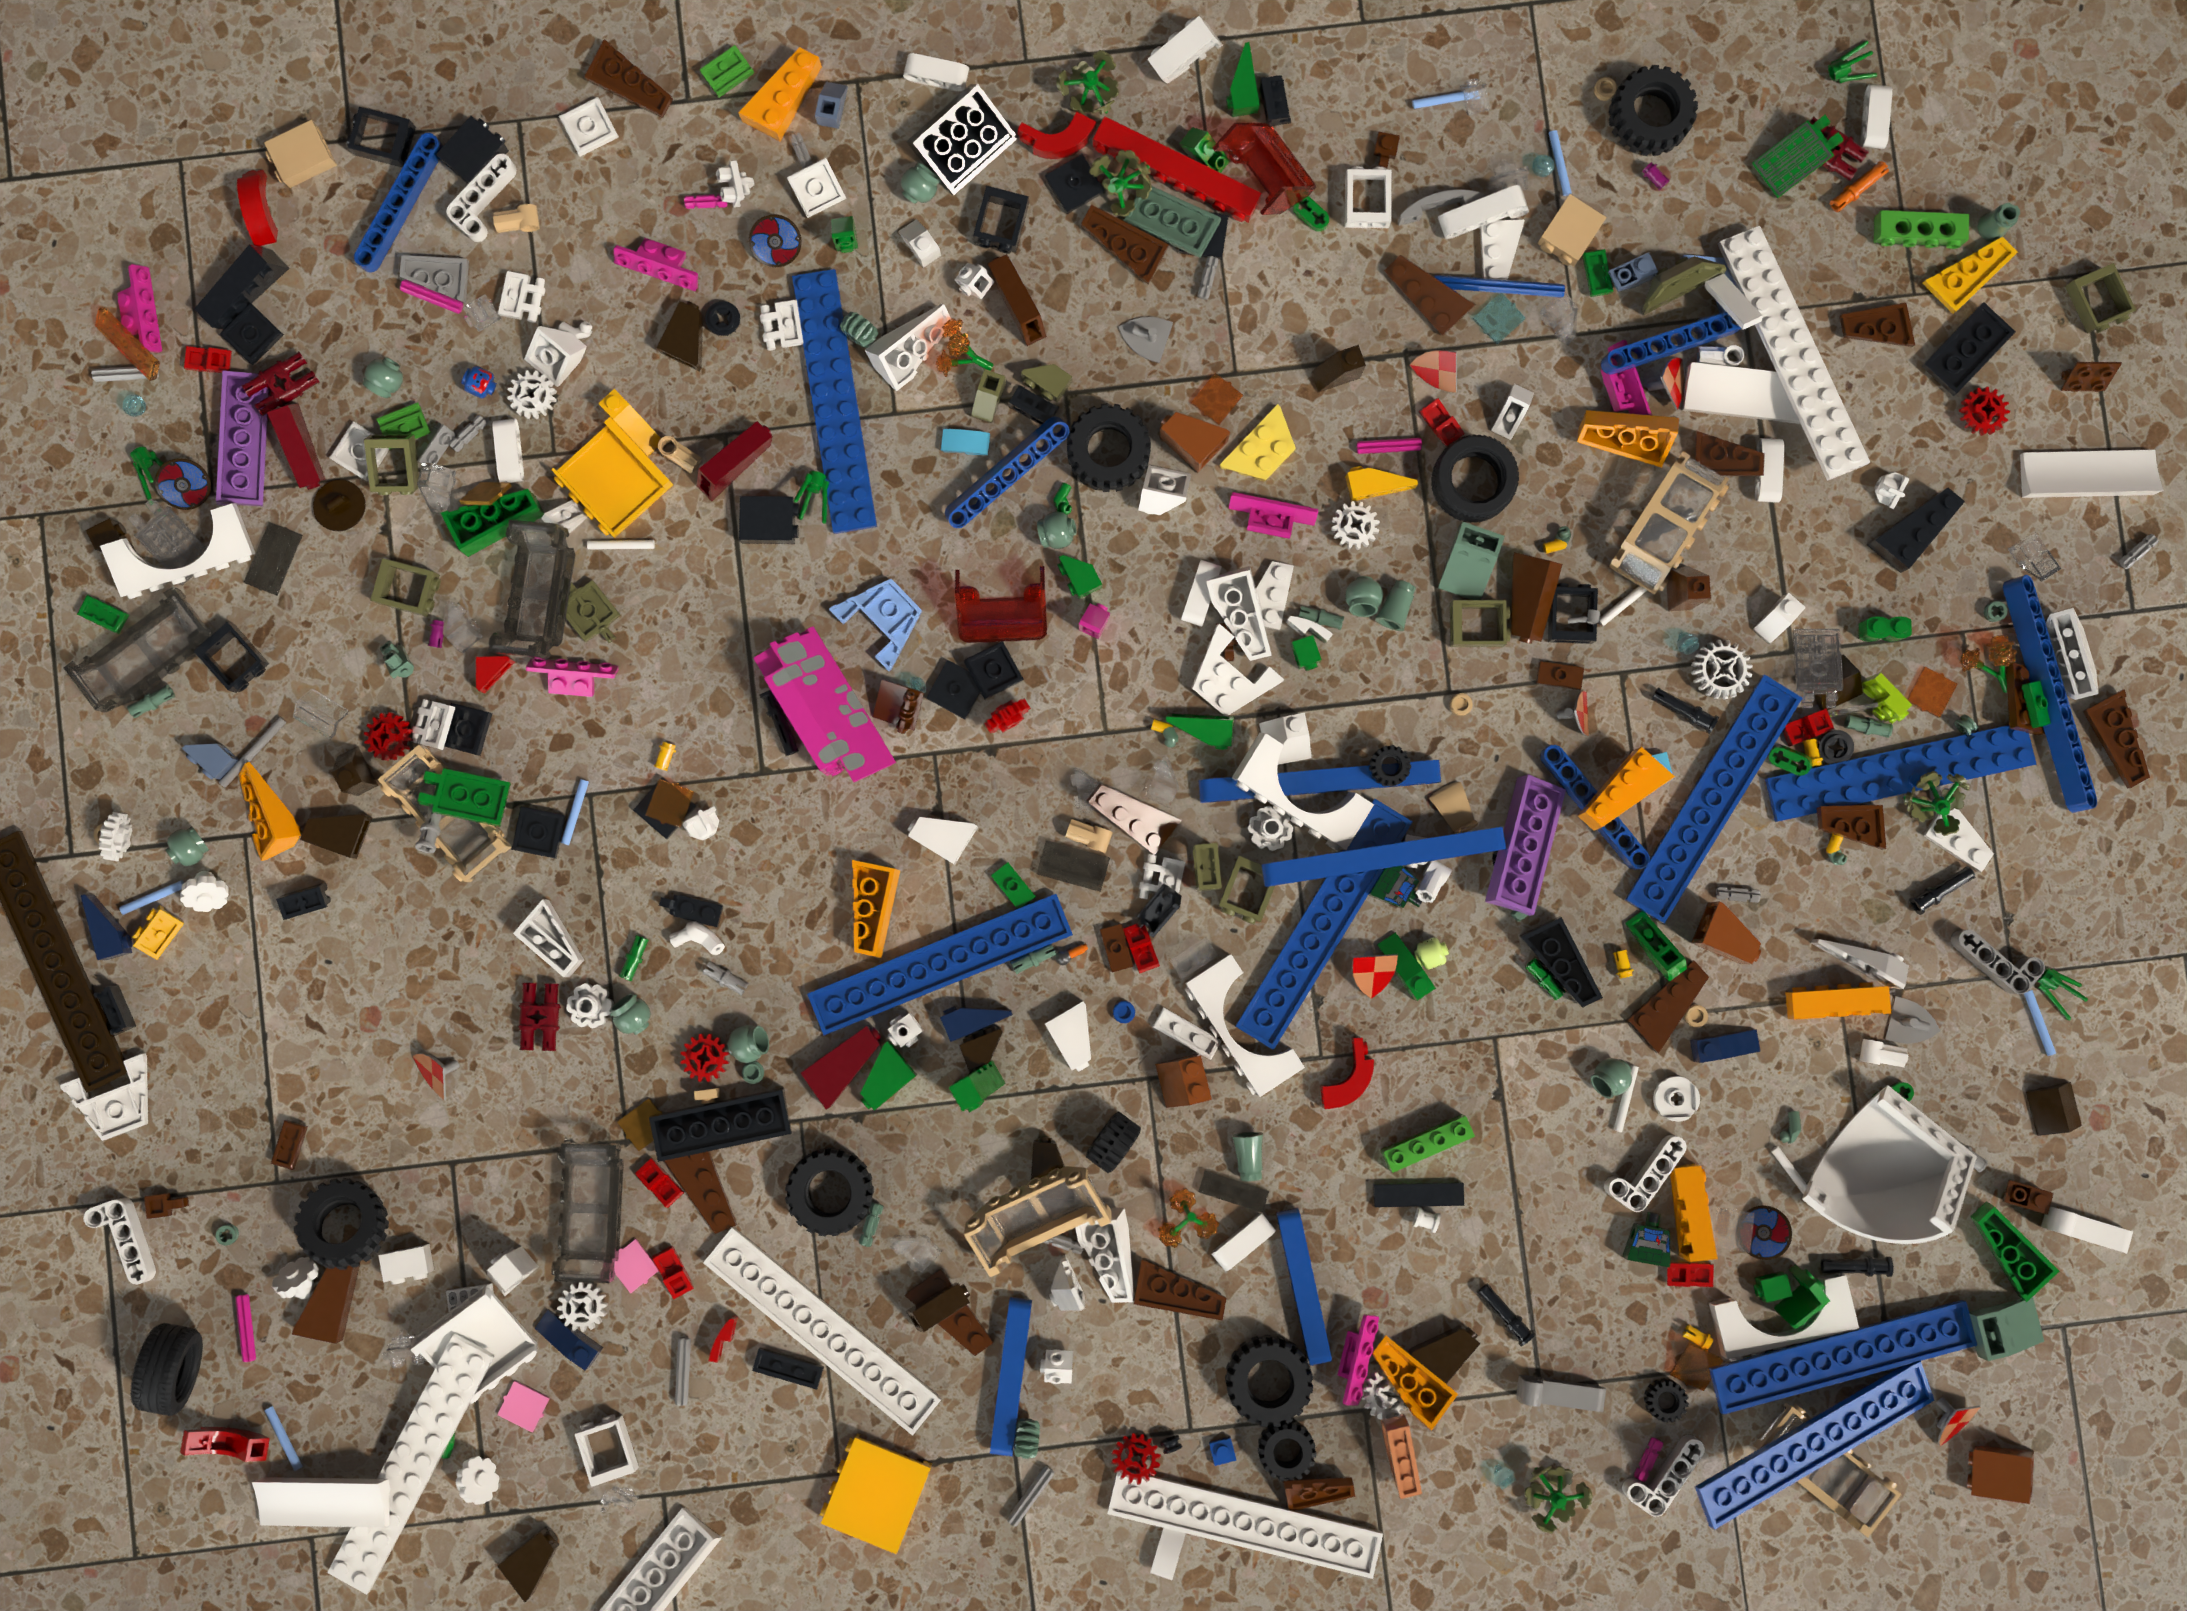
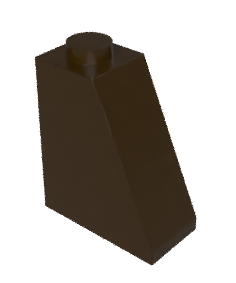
M679 301L658 343L657 349L661 354L700 372L702 368L703 315L698 310L699 306L689 301L687 303Z
M1359 345L1336 352L1311 373L1318 392H1322L1360 379L1366 364Z
M358 746L337 756L332 774L341 792L359 796L378 786Z
M360 814L308 819L301 827L300 840L340 855L357 859L373 817Z
M1038 1137V1140L1033 1141L1031 1180L1046 1176L1053 1169L1065 1167L1056 1142H1052L1051 1137ZM1065 1182L1037 1194L1039 1197L1075 1200L1074 1189H1069Z
M955 1282L908 1309L906 1312L917 1331L925 1332L969 1304L968 1297L970 1293L964 1284L960 1286L959 1283Z
M1459 1325L1410 1348L1408 1352L1447 1384L1481 1343L1476 1340L1478 1335L1471 1328L1467 1327L1464 1329Z
M546 1526L497 1566L524 1603L534 1594L559 1546L557 1535L552 1530H548Z

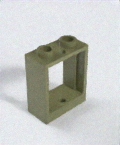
M2114 263L2075 279L2065 286L2087 334L2094 330L2100 333L2110 328L2109 324L2116 322L2117 325L2130 319L2129 315L2136 311ZM2103 279L2119 313L2097 322L2082 288Z
M414 434L369 435L364 439L370 492H378V495H389L392 492L410 495L420 487ZM375 448H404L408 483H379Z
M382 558L370 601L428 617L434 608L435 602L433 597L435 591L437 592L440 587V575L430 570ZM396 569L426 576L418 607L388 600Z
M1453 600L1450 603V647H1504L1507 645V641H1510V628H1507V619L1510 618V607L1506 606V600ZM1462 609H1497V640H1462Z
M1217 843L1194 845L1192 848L1197 892L1221 889Z
M1238 856L1218 906L1222 907L1221 912L1233 917L1237 913L1243 916V921L1254 925L1256 921H1262L1275 886L1267 888L1257 914L1227 903L1240 867L1263 876L1261 864Z

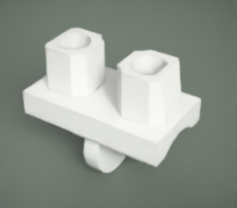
M730 161L728 166L717 169V181L728 182L729 187H722L720 190L722 202H733V207H740V201L745 198L744 195L750 194L749 188L754 186V179L747 177L745 172L739 173L737 161Z

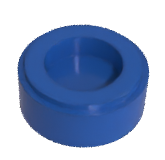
M1120 1001L1113 1008V1016L1120 1023H1129L1135 1016V1008L1128 1001Z

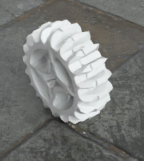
M1717 640L1715 644L1713 642L1707 643V648L1701 647L1700 652L1702 654L1697 653L1694 656L1698 661H1694L1691 664L1697 668V670L1691 671L1692 675H1698L1694 683L1700 682L1702 684L1698 690L1701 691L1706 688V696H1710L1713 693L1714 699H1718L1721 695L1723 700L1728 699L1729 695L1733 698L1737 696V692H1743V686L1749 685V681L1745 678H1750L1753 675L1747 672L1753 665L1746 664L1750 656L1743 657L1742 654L1745 653V649L1743 648L1738 651V644L1735 643L1731 646L1730 640H1726L1724 644L1721 640ZM1713 653H1725L1730 658L1725 661L1715 657ZM1707 660L1709 661L1708 665L1711 667L1709 676L1706 673ZM1735 663L1738 669L1737 678H1735L1736 675L1733 672ZM1728 664L1726 667H1724L1725 669L1723 670L1722 674L1716 675L1721 669L1720 666ZM1717 679H1722L1725 683L1728 682L1731 686L1721 687L1714 684L1713 682Z

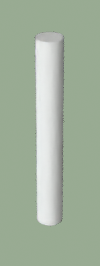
M587 541L588 550L654 549L655 541Z
M1649 578L1644 581L1651 587L1654 585ZM1638 586L1601 616L1598 623L1602 627L1647 590L1642 586Z
M1630 1065L1632 1083L1629 1089L1622 1094L1613 1129L1618 1132L1623 1131L1639 1068Z
M1779 1146L1774 1147L1771 1152L1804 1195L1807 1187L1806 1182Z

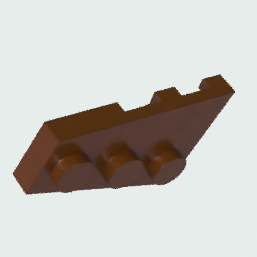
M1907 303L1846 313L1839 316L1844 338L1908 347L1915 346Z
M1697 431V464L1718 476H1764L1765 453ZM1695 469V473L1699 476H1706Z
M2017 663L2006 664L2010 729L2038 736L2044 735L2043 726L2032 728L2022 690V685L2030 683L2028 670L2025 665Z
M1883 805L1817 807L1818 830L1881 850L1886 849Z
M1352 1477L1283 1481L1289 1510L1295 1511L1355 1497Z

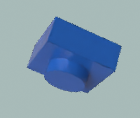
M1231 1436L1209 1442L1215 1466L1237 1461Z

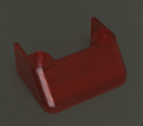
M1233 123L1213 147L1214 151H1227L1230 160L1235 164H1246L1269 195L1265 199L1266 205L1260 211L1262 215L1282 214L1316 189L1312 178L1276 130L1267 123Z
M1040 566V583L1027 585L1024 589V597L980 599L979 591L975 587L961 586L960 569L955 570L958 633L962 641L967 643L1040 640L1047 635L1044 566Z

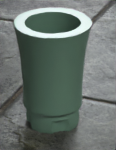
M2005 203L1995 210L1984 214L1979 219L1977 226L1980 236L1990 242L2005 237L2008 230L2017 223L2020 209L2011 203Z
M1396 580L1381 611L1375 618L1376 622L1391 630L1404 631L1416 587L1406 581Z
M1243 1132L1232 1135L1240 1180L1245 1182L1261 1180V1171L1263 1170V1133Z

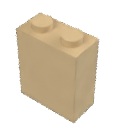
M313 120L307 121L264 142L267 148L265 154L270 163H274L277 168L274 171L280 183L284 182L289 188L337 166L319 127Z
M1569 194L1537 244L1540 245L1544 252L1553 253L1559 257L1563 264L1574 267L1607 217Z

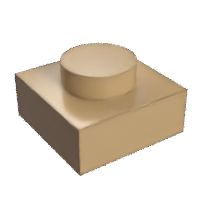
M720 1088L694 1091L695 1100H701V1104L713 1103L715 1098L721 1096Z

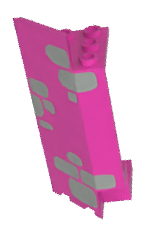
M814 626L800 634L797 632L789 635L779 643L776 641L769 643L771 645L769 649L753 658L764 675L766 683L822 773L834 777L844 770L842 768L844 766L855 783L896 763L884 740Z

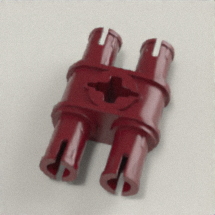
M1813 116L1809 122L1813 125L1818 119ZM1827 126L1821 130L1827 140L1838 132L1844 140L1833 148L1832 153L1834 157L1822 166L1827 169V172L1832 173L1834 171L1847 179V181H1850L1858 169L1841 160V155L1846 153L1859 161V163H1862L1869 150L1853 142L1852 136L1845 135L1837 130L1836 126Z
M299 351L284 361L277 360L276 364L264 371L260 370L257 373L259 376L241 385L249 398L265 387L271 389L272 395L254 404L262 417L278 406L283 407L295 398L302 397L305 390L320 383L312 370L297 380H291L289 377L291 372L307 364ZM275 377L281 381L286 380L284 383L286 391L279 386L275 387L277 385Z
M522 983V1003L518 1005L520 1007V1019L517 1026L518 1030H521L519 1050H534V1030L541 1028V1031H543L542 1051H556V1033L560 1029L559 1008H561L560 1004H558L559 984L544 983V1003L538 1005L536 1003L537 983ZM540 1014L546 1016L547 1018L539 1020L535 1019L532 1016Z

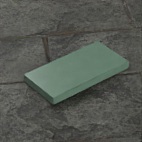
M1153 186L1146 200L1136 196L1134 199L1135 210L1123 219L1124 222L1199 258H1201L1221 222L1219 216Z

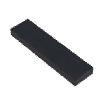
M1463 1182L1373 1184L1374 1207L1465 1206Z

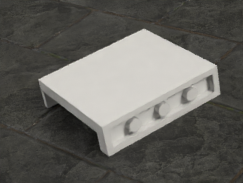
M485 1285L413 1338L410 1349L416 1356L421 1353L435 1369L452 1336L456 1333L494 1354L495 1357L470 1402L472 1404L479 1399L484 1391L487 1389L491 1390L497 1386L499 1380L503 1377L512 1375L522 1363L531 1361L537 1353V1342Z

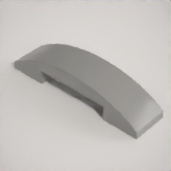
M1448 190L1431 194L1409 206L1400 215L1398 226L1420 221L1423 215L1422 211L1459 202L1463 206L1486 197V194L1471 190Z

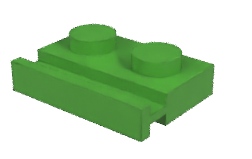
M736 45L700 69L701 74L719 98L754 74V70Z
M419 403L377 418L383 435L414 434L415 439L431 433Z

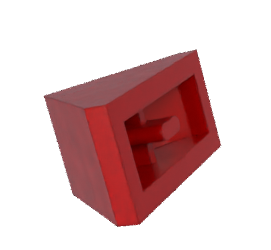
M508 656L476 657V689L485 694L515 661Z

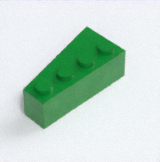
M529 489L503 495L491 505H473L469 507L466 505L459 507L458 510L440 512L458 549L467 557L527 526L544 515L539 501Z
M992 1060L954 1082L949 1089L962 1112L967 1109L970 1113L983 1104V1099L1006 1083Z
M1986 1201L1970 1216L2015 1292L2026 1303L2060 1272L1989 1202Z

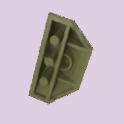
M1693 256L1689 259L1684 257L1675 263L1676 266L1670 269L1667 267L1660 269L1657 275L1653 277L1643 306V315L1705 285L1706 281L1725 274L1726 266Z

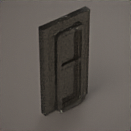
M269 522L244 583L258 588L260 591L263 590L278 596L303 535Z
M1046 840L1042 855L1040 856L1041 860L1037 875L1101 892L1104 879L1107 876L1106 872L1110 858Z

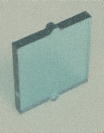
M1500 293L1473 320L1483 329V333L1488 334L1498 345L1526 318L1515 307V303H1511L1503 293Z

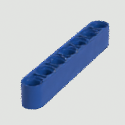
M424 133L419 137L354 254V260L364 271L372 273L378 270L440 159L436 154L443 145L434 134ZM435 143L432 149H427L429 144ZM424 162L421 168H416L418 163ZM409 181H414L412 186L406 187ZM403 199V203L400 206H395L398 200ZM392 218L391 224L385 226V221ZM382 237L381 242L374 245L375 240ZM371 256V260L364 264V259Z
M1725 312L1614 349L1602 359L1601 368L1606 374H1616L1735 334L1741 327L1738 324L1734 325L1731 321L1732 317ZM1711 325H1714L1718 332L1713 331ZM1691 331L1697 334L1698 339L1691 335ZM1671 338L1677 341L1678 346L1671 342ZM1651 345L1656 346L1658 352H1654L1651 349ZM1630 351L1635 352L1638 359H1634ZM1610 358L1617 361V366L1610 362Z
M1056 416L1044 422L947 506L945 517L950 525L954 528H962L1062 443L1069 435L1068 425ZM1061 424V430L1058 433H1053V428ZM1045 439L1044 445L1037 448L1036 443L1038 440ZM1028 454L1026 461L1019 462L1021 455ZM1011 468V473L1008 476H1002L1005 469ZM987 484H995L992 490H985ZM971 498H978L976 504H968ZM955 512H961V516L958 519H952V515Z
M1550 745L1544 748L1540 754L1541 762L1562 788L1566 789L1567 794L1582 811L1595 796L1597 790L1560 746ZM1549 750H1553L1557 754L1555 761L1548 759L1547 753ZM1563 767L1570 769L1571 776L1569 779L1562 776L1561 771ZM1578 784L1585 788L1583 796L1576 793V786ZM1619 817L1612 820L1613 829L1611 831L1607 830L1605 826L1597 829L1630 869H1642L1649 864L1650 856ZM1621 836H1624L1628 841L1625 848L1619 845L1618 840ZM1635 853L1642 857L1640 865H1636L1633 862Z
M1299 1208L1276 1212L1309 1365L1331 1362L1330 1347Z
M1014 1297L1009 1299L990 1454L1011 1457L1013 1455L1032 1300Z

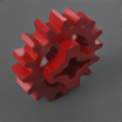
M1979 387L1973 390V392L1966 395L1967 399L1965 398L1961 401V404L1965 407L1959 409L1960 413H1964L1960 421L1966 420L1967 422L1964 426L1965 429L1971 426V433L1974 434L1979 430L1980 436L1986 433L1991 435L1995 433V430L2002 429V424L2008 421L2004 416L2010 413V410L2005 409L2009 402L2002 401L2005 395H1996L1997 389L1989 392V387H1985L1982 390ZM1977 398H1979V400L1977 401V404L1972 405L1973 402H1974ZM1997 417L1994 423L1990 424L1992 418Z
M1020 699L1018 702L1010 700L998 706L991 713L992 718L988 719L984 724L990 734L998 730L1004 733L1024 720L1023 715L1029 712L1028 710L1031 708L1025 699Z
M390 712L388 714L380 713V718L373 717L374 723L366 725L370 729L369 732H364V735L368 736V740L364 741V744L370 745L368 752L374 753L375 758H381V760L389 761V759L397 760V755L404 757L403 750H410L407 743L413 741L408 735L413 730L406 728L409 722L403 721V716Z
M702 1033L699 1034V1040L691 1037L692 1044H684L687 1051L681 1052L685 1059L680 1061V1063L687 1065L683 1070L684 1072H692L690 1074L691 1079L697 1075L698 1082H702L704 1077H706L707 1082L712 1081V1075L718 1079L720 1078L719 1071L726 1072L723 1065L730 1063L729 1060L725 1059V1056H728L730 1053L724 1052L723 1049L727 1044L720 1045V1037L713 1040L712 1034H708L707 1038H705ZM703 1043L699 1051H693L698 1044ZM713 1046L717 1048L719 1056L713 1051ZM707 1052L710 1061L704 1063V1059L700 1057ZM691 1060L695 1061L698 1066L697 1069L694 1068ZM712 1064L718 1065L713 1071L707 1073L709 1066Z
M1132 1433L1130 1440L1124 1436L1122 1438L1123 1444L1117 1442L1115 1445L1119 1450L1112 1451V1455L1116 1456V1458L1112 1459L1111 1464H1117L1114 1473L1121 1472L1120 1480L1127 1477L1128 1484L1136 1480L1137 1485H1140L1142 1478L1147 1483L1150 1480L1149 1474L1151 1476L1156 1475V1471L1153 1468L1160 1467V1463L1156 1462V1460L1161 1457V1454H1155L1154 1452L1158 1446L1150 1445L1151 1438L1145 1441L1144 1434L1136 1438L1135 1433ZM1135 1444L1143 1446L1144 1449L1136 1447ZM1125 1449L1127 1456L1124 1461H1121L1122 1451ZM1133 1455L1141 1458L1139 1462H1132ZM1150 1456V1466L1147 1469V1465L1145 1464L1146 1459ZM1128 1469L1134 1470V1471H1136V1473H1138V1474L1131 1473V1472H1129V1471H1127V1470H1128Z

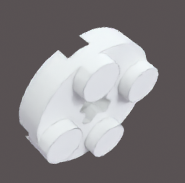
M1671 1076L1657 1083L1653 1094V1103L1659 1115L1668 1120L1680 1122L1688 1120L1697 1111L1700 1104V1094L1696 1086L1688 1079ZM1676 1092L1678 1096H1682V1101H1678V1105L1671 1101V1097Z

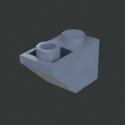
M831 82L825 83L819 94L815 112L818 125L839 129L848 86Z
M1648 252L1609 270L1608 273L1617 291L1633 289L1652 280L1657 275L1658 270Z
M220 744L185 745L182 748L187 753L186 758L195 765L198 763L203 768L202 772L210 779L221 780L239 761L226 746Z

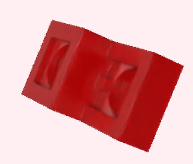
M186 346L184 369L213 373L230 371L232 351L210 347L204 349Z
M1439 398L1434 399L1419 410L1426 423L1446 447L1465 434L1454 416L1449 415Z
M1823 709L1787 723L1782 732L1788 746H1792L1835 728L1827 709Z
M1137 923L1123 928L1139 974L1159 967L1160 964L1146 926L1143 925L1140 928Z
M653 1158L648 1160L635 1173L645 1187L652 1191L666 1208H669L685 1193Z
M673 1245L653 1255L652 1260L661 1273L663 1282L673 1300L694 1289L689 1275Z
M1670 1262V1268L1667 1267V1286L1713 1287L1714 1264Z
M733 1315L720 1330L712 1346L709 1362L718 1363L721 1359L724 1341L731 1342L734 1339L738 1316Z

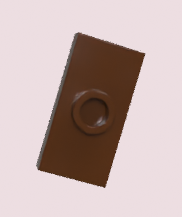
M1540 661L1536 684L1581 690L1584 668Z
M1122 924L1100 929L1111 972L1133 967Z
M284 1120L271 1164L290 1170L295 1169L308 1126Z

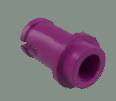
M1651 162L1642 170L1643 177H1647L1660 191L1670 180L1656 167L1657 164L1654 165Z
M433 620L432 624L429 625L432 627L427 646L442 648L444 632L448 627H446V622Z

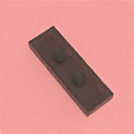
M1206 1170L1198 1190L1199 1193L1263 1213L1269 1190Z

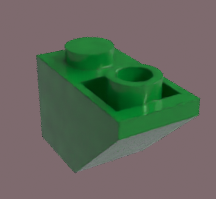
M1192 127L1179 143L1191 159L1220 173L1230 162L1229 158L1207 131Z
M853 216L831 219V233L836 250L842 253H849L857 249L858 241Z
M1065 555L1059 556L1060 563L1057 566L1062 576L1067 575L1070 581L1067 586L1072 596L1077 595L1078 599H1081L1102 588V583L1092 564Z

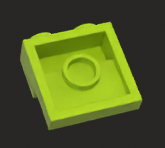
M1882 673L1867 677L1862 681L1864 693L1868 697L1875 699L1870 707L1873 709L1872 713L1876 718L1884 722L1889 721L1892 724L1896 720L1900 722L1909 714L1907 710L1912 704Z

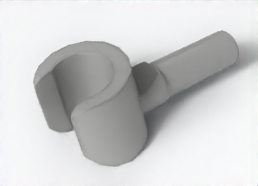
M1588 610L1587 617L1568 618V624L1578 622L1597 624L1600 619V611Z

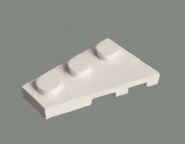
M1497 220L1480 227L1482 278L1508 280L1525 220Z
M1272 561L1256 588L1264 625L1267 629L1277 631L1281 629L1293 565Z
M1955 808L1948 815H1952L1954 819L1960 820V825H1958L1959 831L1947 836L1935 833L1934 826L1937 825L1936 821L1942 819V815L1936 814L1923 836L1978 873L1982 872L1994 853L1963 814Z

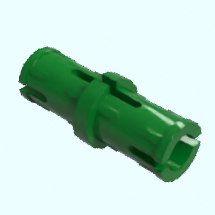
M639 935L635 936L629 953L625 955L627 959L619 977L632 982L639 963L643 961L642 955L649 942L648 939Z
M1536 958L1527 963L1525 968L1538 981L1537 984L1546 989L1554 1000L1563 996L1566 991L1556 982L1553 974L1548 972Z

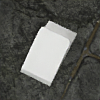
M571 500L544 513L541 519L556 535L560 533L563 537H566L588 516L579 503L576 504Z

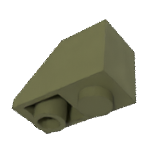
M1055 364L1023 369L1021 372L1022 382L1030 389L1035 387L1041 391V396L1050 402L1054 400L1058 403L1072 383V376Z
M984 369L976 392L971 417L989 423L993 422L1006 385V377L1004 375Z

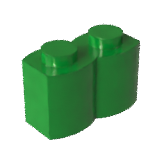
M1880 616L1871 617L1858 623L1859 639L1865 642H1874L1880 639L1887 642L1902 640L1912 635V621L1910 618L1902 616L1891 619Z

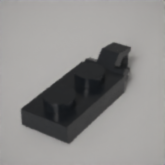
M674 895L673 900L661 897L659 906L669 908V914L674 915V917L696 921L717 928L724 908L722 905L683 895Z

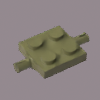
M570 579L566 580L567 583L564 582L562 585L570 595L565 602L558 606V609L584 642L587 643L598 634H602L608 643L615 640L616 637L608 627L621 614L598 585L591 580L584 587L577 589Z

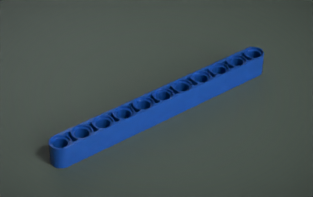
M2023 575L2005 581L2003 592L2025 667L2029 672L2030 683L2041 682L2044 697L2048 702L2047 710L2051 724L2045 725L2043 728L2066 806L2072 813L2093 809L2097 806V796L2033 580L2030 576Z
M1439 760L1410 762L1409 776L1402 783L1391 787L1441 783ZM1398 763L1382 764V770L1389 775L1395 774L1399 767ZM1370 765L1277 773L1280 787L1285 796L1390 787L1382 786L1381 783L1376 782L1375 778H1372V773L1369 771ZM1232 777L1198 780L1200 803L1256 799L1254 798V792L1250 790L1245 792L1237 787V781L1232 779Z
M1503 827L1273 862L1262 864L1261 866L1264 885L1269 887L1506 849Z

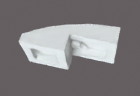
M1290 616L1286 621L1301 636H1304L1309 630L1325 644L1333 635L1321 625L1304 618Z

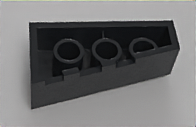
M249 244L194 309L212 328L224 330L250 303H253L290 268L273 250Z
M1947 487L1872 540L1867 546L1902 573L1911 568L1965 501Z
M1561 916L1520 935L1522 940L1582 1008L1603 998Z

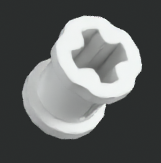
M1418 1207L1414 1216L1413 1226L1431 1229V1232L1436 1233L1441 1214H1432Z

